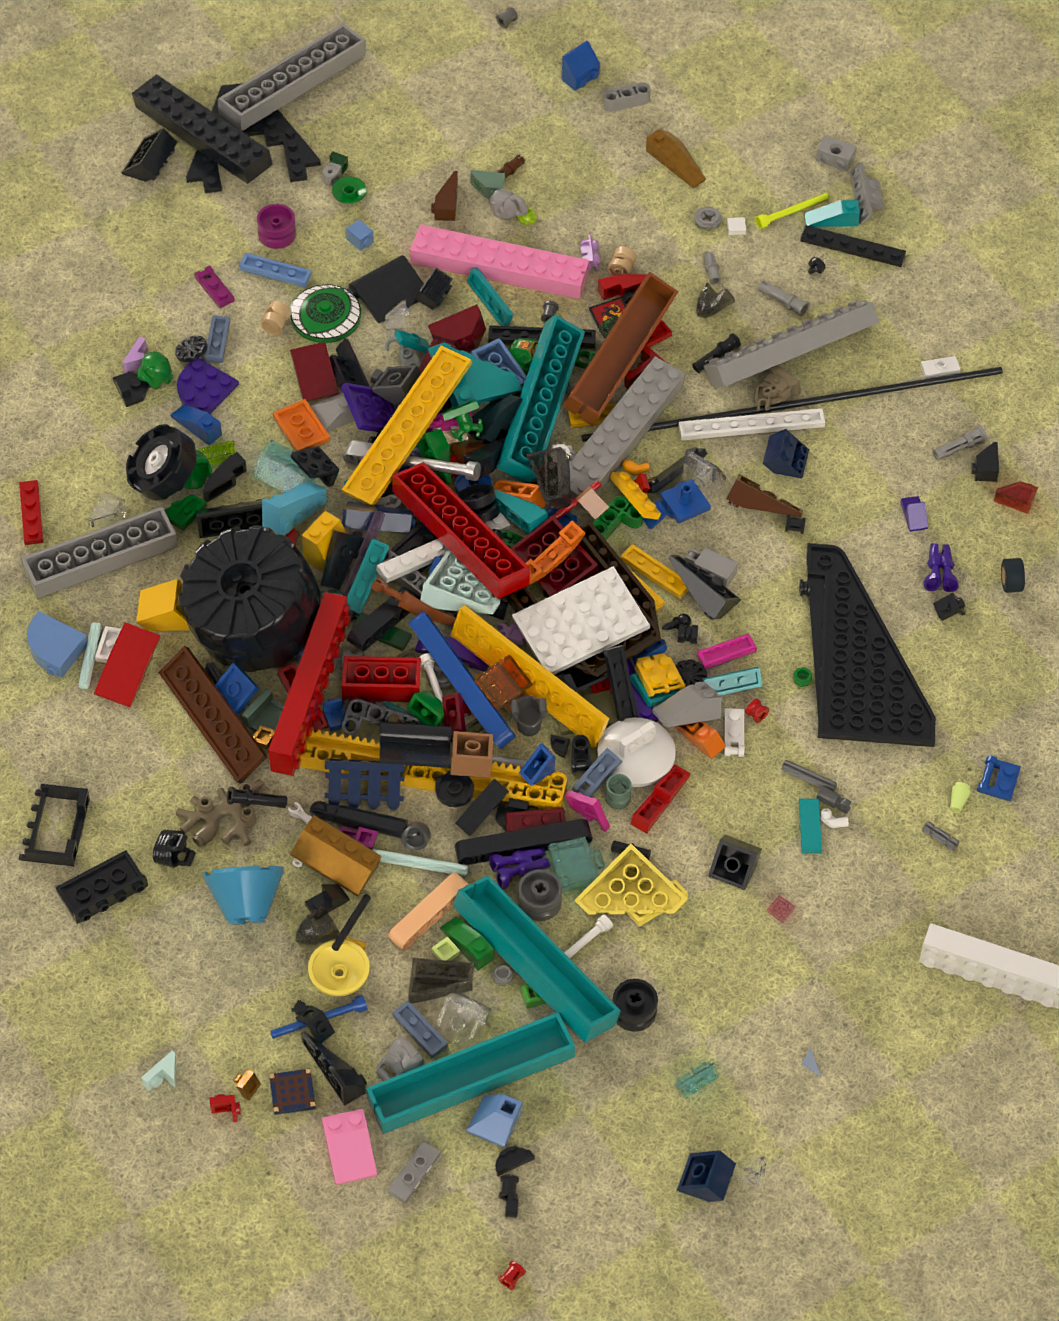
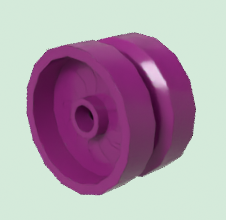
M270 204L259 211L257 215L258 236L263 245L279 249L289 246L295 240V215L291 208L282 204Z

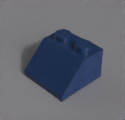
M721 1150L690 1153L677 1191L708 1202L723 1201L736 1163Z

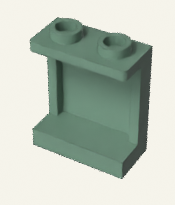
M266 688L243 712L242 721L246 727L255 733L260 725L276 730L284 705L273 699L272 692Z

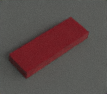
M564 808L505 813L507 832L565 822Z

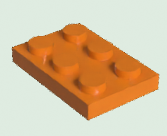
M306 399L273 412V418L295 451L330 442L329 434Z

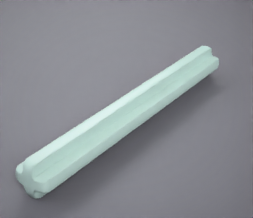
M378 849L372 850L382 856L380 862L447 874L456 872L460 876L468 874L467 865Z

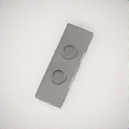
M423 1141L389 1187L388 1194L406 1204L441 1155V1151Z

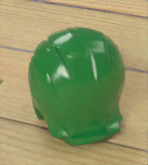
M153 351L143 356L141 365L137 370V377L141 381L148 382L156 390L162 383H171L173 370L166 356L160 352Z
M196 449L197 463L184 485L186 489L195 490L204 486L207 476L210 478L212 475V467L208 458Z

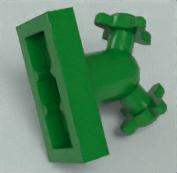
M476 399L442 411L445 421L456 418L459 429L457 432L451 429L450 432L458 441H466L462 438L464 433L471 430L477 431L476 437H479L483 430L482 419H479L478 424L472 423L469 414L470 411L479 408Z

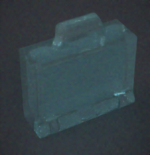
M585 837L549 844L548 854L554 873L561 881L562 893L588 887L598 877L597 870L605 866L601 851L589 850V844ZM591 856H594V858H595V861H596V864H595V865H594V863H593V860H592V857H591Z

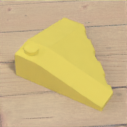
M630 844L574 901L588 915H597V913L625 915V913L638 912V914H654V912L675 914L689 899L644 855Z

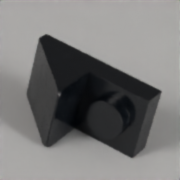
M322 884V892L305 901V906L315 920L350 901L340 885Z

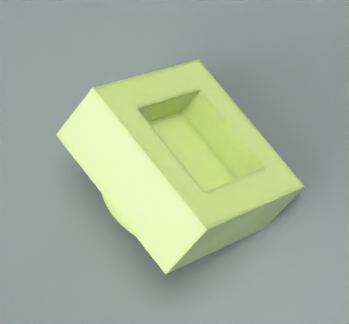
M448 937L431 948V952L443 965H446L460 955V950Z

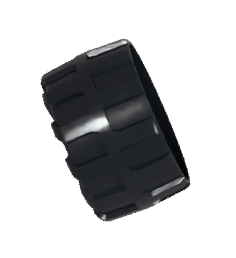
M255 525L243 530L240 527H233L222 531L220 536L213 541L206 540L196 549V556L189 565H184L180 577L183 580L182 593L178 594V601L191 632L217 662L224 666H231L232 663H237L245 672H256L258 670L279 667L305 649L320 607L319 597L321 592L308 562L289 538L284 535H276L271 528Z

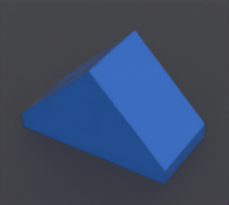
M540 743L519 774L531 786H534L555 771V755L543 743Z

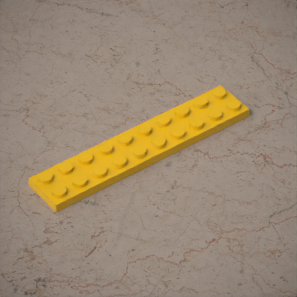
M440 346L341 489L344 494L364 504L376 505L391 483L392 475L398 473L472 365L471 359L444 346Z
M467 606L460 607L450 635L525 695L534 696L537 699L545 698L549 714L576 735L586 736L589 739L590 746L596 748L610 718Z

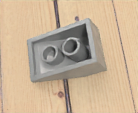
M696 682L683 688L653 708L652 713L667 728L721 718V696L706 682Z

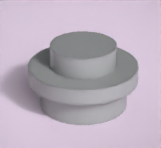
M499 965L493 970L492 977L497 984L506 985L511 982L513 972L508 966Z

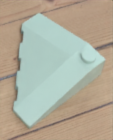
M449 549L423 584L420 599L425 604L436 609L459 611L460 607L465 605L474 613L494 614L501 602L500 599L493 597L491 592Z

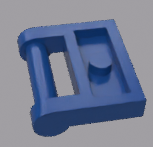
M987 756L985 761L986 768L982 781L978 784L977 791L1011 802L1021 766L998 760L994 756ZM993 768H997L999 772L993 788L989 786Z

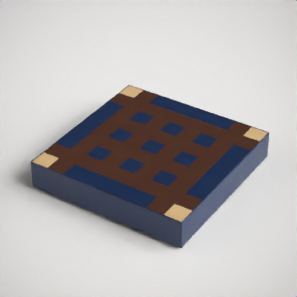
M311 1068L269 1074L274 1115L316 1109Z

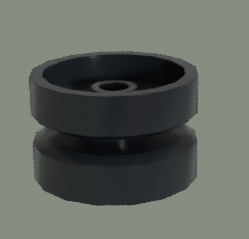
M475 485L456 493L484 523L495 519L500 514L498 503L494 501L496 499L494 488L491 485Z
M637 978L628 979L620 983L614 991L612 1000L621 1010L616 1022L617 1025L624 1030L632 1032L647 1029L655 1021L657 1015L658 996L656 990L645 980Z

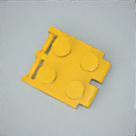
M665 653L652 655V658L650 656L637 658L635 670L649 697L657 693L664 692L666 694L671 690H682L685 688V684L672 658L667 657Z

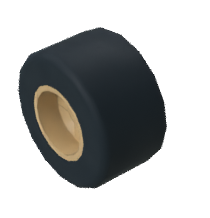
M1021 558L1003 559L1001 564V580L1004 592H1022L1024 590L1025 569Z

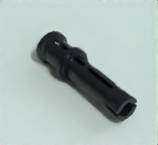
M731 333L729 338L723 342L720 341L715 349L693 363V369L700 373L705 369L704 365L709 364V358H721L733 349L741 347L740 339Z
M229 787L226 798L227 803L230 805L238 803L243 804V806L255 804L286 808L288 802L287 796L256 793L250 789L239 790L235 789V787Z

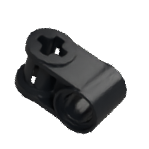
M577 735L572 740V773L587 771L592 765L590 742L584 735Z

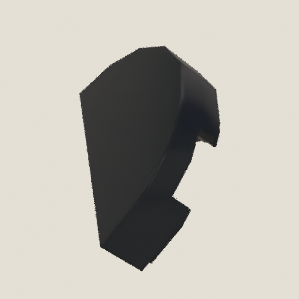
M517 1146L504 1149L496 1160L495 1171L497 1177L534 1160V1154L528 1149Z

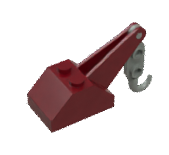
M476 304L428 325L432 337L429 348L445 342L451 345L450 347L467 353L477 349L486 332L485 323L478 305ZM395 336L387 339L385 343L386 351L389 350L390 343L397 342L399 344ZM399 344V356L403 365H417L422 374L431 361L428 350L420 363L414 349Z

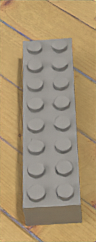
M159 507L21 557L34 594L36 598H40L177 548L178 544L176 533L163 507Z

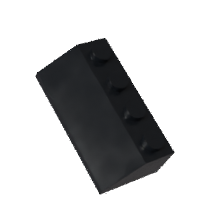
M263 499L195 510L199 538L220 536L222 531L233 527H240L243 530L255 525L262 526Z

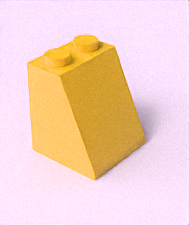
M324 511L302 534L303 556L308 564L321 572H324L333 531L346 533L340 519L327 511Z
M175 579L140 590L136 622L148 631H189L190 628L178 601V594L182 593V582Z

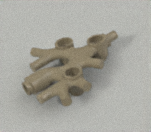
M258 779L254 784L245 782L239 787V790L250 789L252 792L259 793V789L264 783L261 779ZM219 788L216 791L220 798V803L216 806H213V801L208 797L199 799L193 796L190 802L197 807L195 811L178 808L176 811V816L187 819V822L179 828L184 833L189 831L199 820L206 821L194 833L192 838L199 847L206 845L215 836L219 827V820L224 815L233 816L236 823L221 840L227 844L234 837L239 836L244 846L251 844L246 830L256 824L255 810L249 806L244 807L243 804H228L227 794L223 788Z

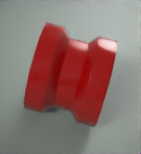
M754 699L746 707L745 713L748 716H752L756 723H759L768 715L770 709L767 706H763L759 699Z

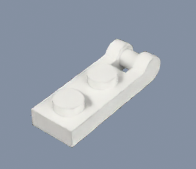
M725 708L724 744L726 747L724 748V756L738 755V757H744V709Z

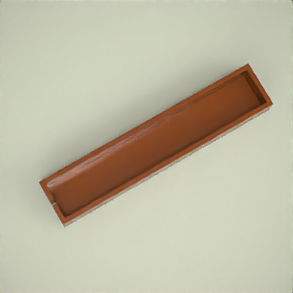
M649 271L562 406L575 415L579 413V418L593 426L679 291Z

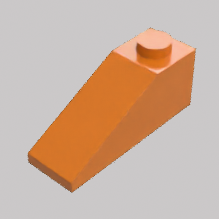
M498 480L493 486L496 490L532 502L541 509L549 502L540 485Z

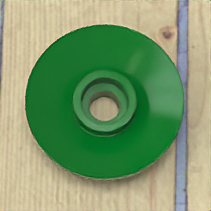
M343 177L333 184L332 194L341 203H357L365 197L366 185L356 177Z

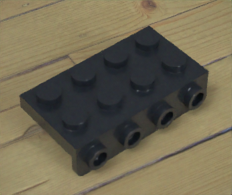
M127 850L60 884L55 889L78 924L89 920L99 912L106 911L116 903L125 901L127 897L142 892L148 887L146 876L142 875Z

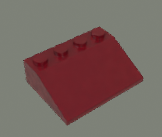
M552 516L510 549L524 563L530 559L534 561L560 537L559 532L564 527ZM578 544L563 562L537 582L549 596H552L601 571L598 564Z

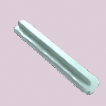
M93 622L90 627L78 683L81 689H88L90 686L102 629L100 623Z

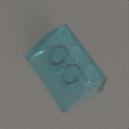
M273 440L260 452L251 477L281 494L287 489L293 490L294 486L306 481L313 482L316 479L309 478L290 457L293 452L292 450Z

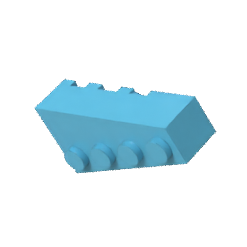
M306 481L294 486L293 490L287 489L281 495L275 494L271 499H263L262 526L271 528L276 535H286L326 504V488L311 481Z

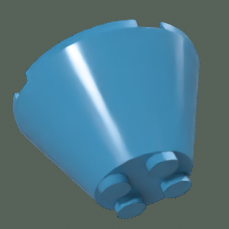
M259 866L216 869L212 870V874L203 872V878L228 924L242 925L245 924V920L253 923H263L274 900L284 873V867L269 866V868H259Z

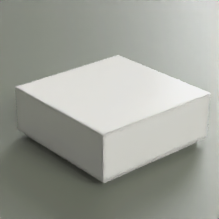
M745 217L727 218L728 235L746 234Z

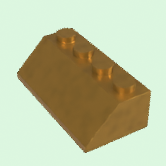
M313 815L303 829L290 853V856L356 896H359L378 868L382 857Z

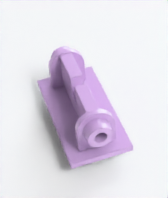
M588 234L589 240L584 239L580 244L582 259L589 260V270L596 267L600 271L599 263H601V259L597 253L599 244L597 240L592 238L591 234Z

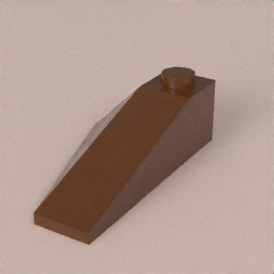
M738 474L726 498L729 500V504L737 508L741 506L748 509L801 517L803 510L784 499L777 500V496L773 492L760 490L759 484Z

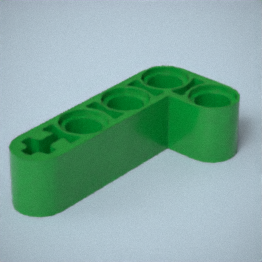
M618 496L610 502L609 508L593 522V525L607 540L621 523L633 529L641 527L643 516L627 498Z

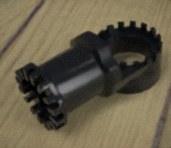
M505 1174L500 1177L502 1187L498 1197L506 1201L505 1217L517 1218L519 1199L516 1187L517 1183H519V1177L514 1174L511 1176L510 1174L508 1176Z

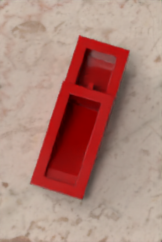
M622 274L598 279V292L603 300L618 295L621 297L628 291L635 293L646 277V274Z

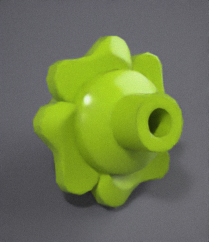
M528 208L526 215H517L519 222L526 226L535 224L537 219L534 210Z

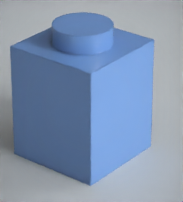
M357 220L346 228L347 240L360 251L370 247L374 242L373 230L361 220Z

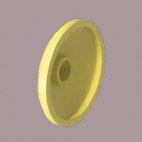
M335 940L326 942L319 946L309 959L308 974L312 984L319 991L330 996H346L356 992L365 984L369 976L370 965L368 956L360 946L353 942L345 940L338 951L332 949ZM339 972L343 973L342 976H337L336 974Z

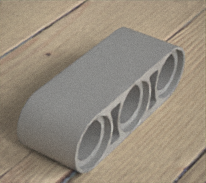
M642 82L605 91L603 95L604 110L615 112L649 103L650 85Z

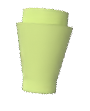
M956 782L955 786H952L951 811L961 813L964 804L971 794V787L968 784Z

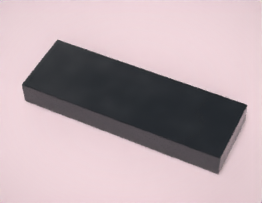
M493 779L455 824L471 836L506 797L509 791L497 780Z

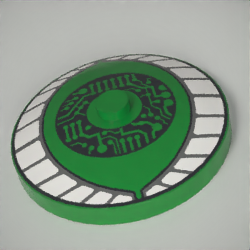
M325 284L310 287L294 299L290 308L291 324L295 331L303 338L316 343H333L343 340L357 329L361 321V306L355 296L353 297L347 289L336 285Z

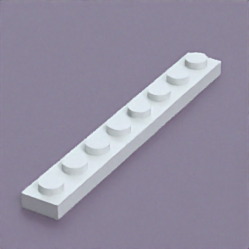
M821 408L679 422L678 427L682 441L778 432L784 429L789 431L825 427V419Z
M501 512L498 517L485 523L490 529H510V523ZM436 539L377 565L376 571L385 583H388L433 563L435 556L443 558L448 548L439 539Z

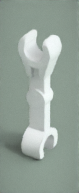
M294 802V806L298 809L291 810V808H288L289 814L302 819L307 825L312 816L307 815L298 802Z

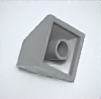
M343 393L310 405L327 432L355 421Z

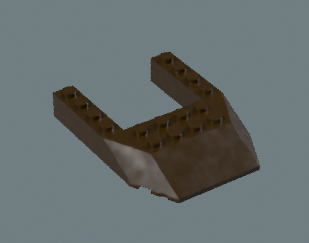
M588 520L579 526L585 532L584 537L579 542L580 546L598 564L601 572L614 566L650 624V629L610 647L624 646L626 660L661 639L655 600L593 523ZM527 587L504 596L516 613L538 603ZM603 651L572 666L597 679L607 673Z

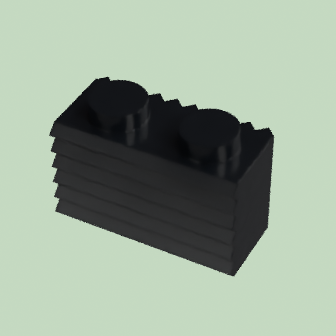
M435 267L415 299L432 310L435 306L439 307L444 300L442 295L444 293L447 295L452 288L450 283L453 278Z

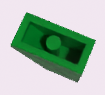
M428 690L414 693L407 710L425 725L439 726L444 717L442 702Z

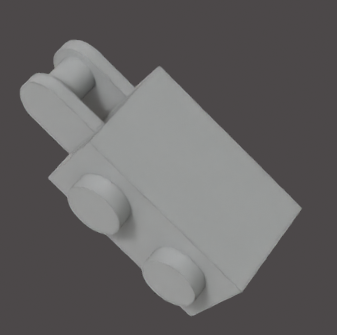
M690 548L688 555L684 556L685 560L698 568L697 572L699 574L709 575L712 577V582L720 587L721 585L728 587L737 574L738 563L731 558L718 554L716 551L704 548L702 552Z

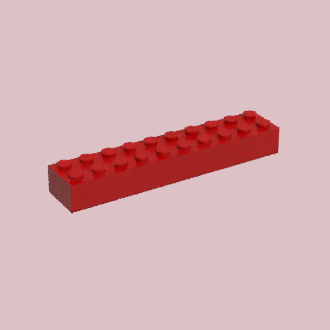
M424 462L392 475V492L497 599L529 585L530 568Z
M327 592L323 595L268 750L271 772L294 776L296 769L299 770L301 754L305 753L307 737H310L312 734V722L317 720L318 705L323 703V691L328 688L329 674H332L334 671V659L339 657L340 642H344L345 628L349 627L351 622V616H349L350 605L347 603L346 596Z

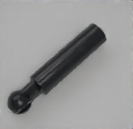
M315 801L310 806L312 817L315 815L321 820L334 822L337 825L356 829L362 827L378 831L379 834L401 839L404 830L408 826V819L348 806H337L323 801Z

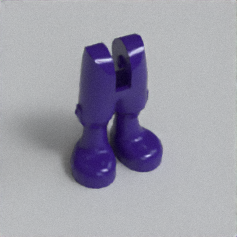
M931 543L929 560L927 561L931 573L923 581L924 588L927 591H935L940 587L941 567L943 569V590L945 592H955L959 587V582L951 571L955 563L952 559L949 544H943L942 554H940L938 544Z
M544 848L519 850L514 852L512 856L493 854L489 857L490 867L493 872H497V884L502 890L509 886L510 879L514 876L519 875L523 877L530 871L537 869L545 870L551 866L549 859L543 858L546 856ZM511 864H518L515 867L504 868L505 866Z

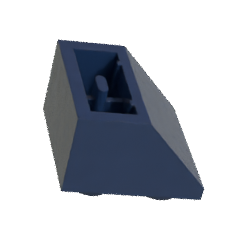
M787 429L769 435L763 464L774 474L803 478L809 449Z

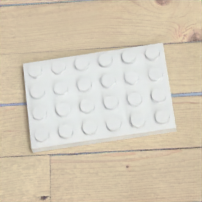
M614 566L512 615L513 621L538 663L553 675L650 629V624Z

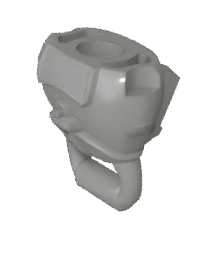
M506 188L498 189L491 195L490 204L496 217L500 219H512L517 215L524 216L528 212L524 199L514 195L513 192L508 191Z
M402 1036L390 1044L388 1054L377 1065L376 1074L385 1081L391 1077L382 1068L384 1065L387 1064L398 1076L422 1066L424 1060L410 1042Z

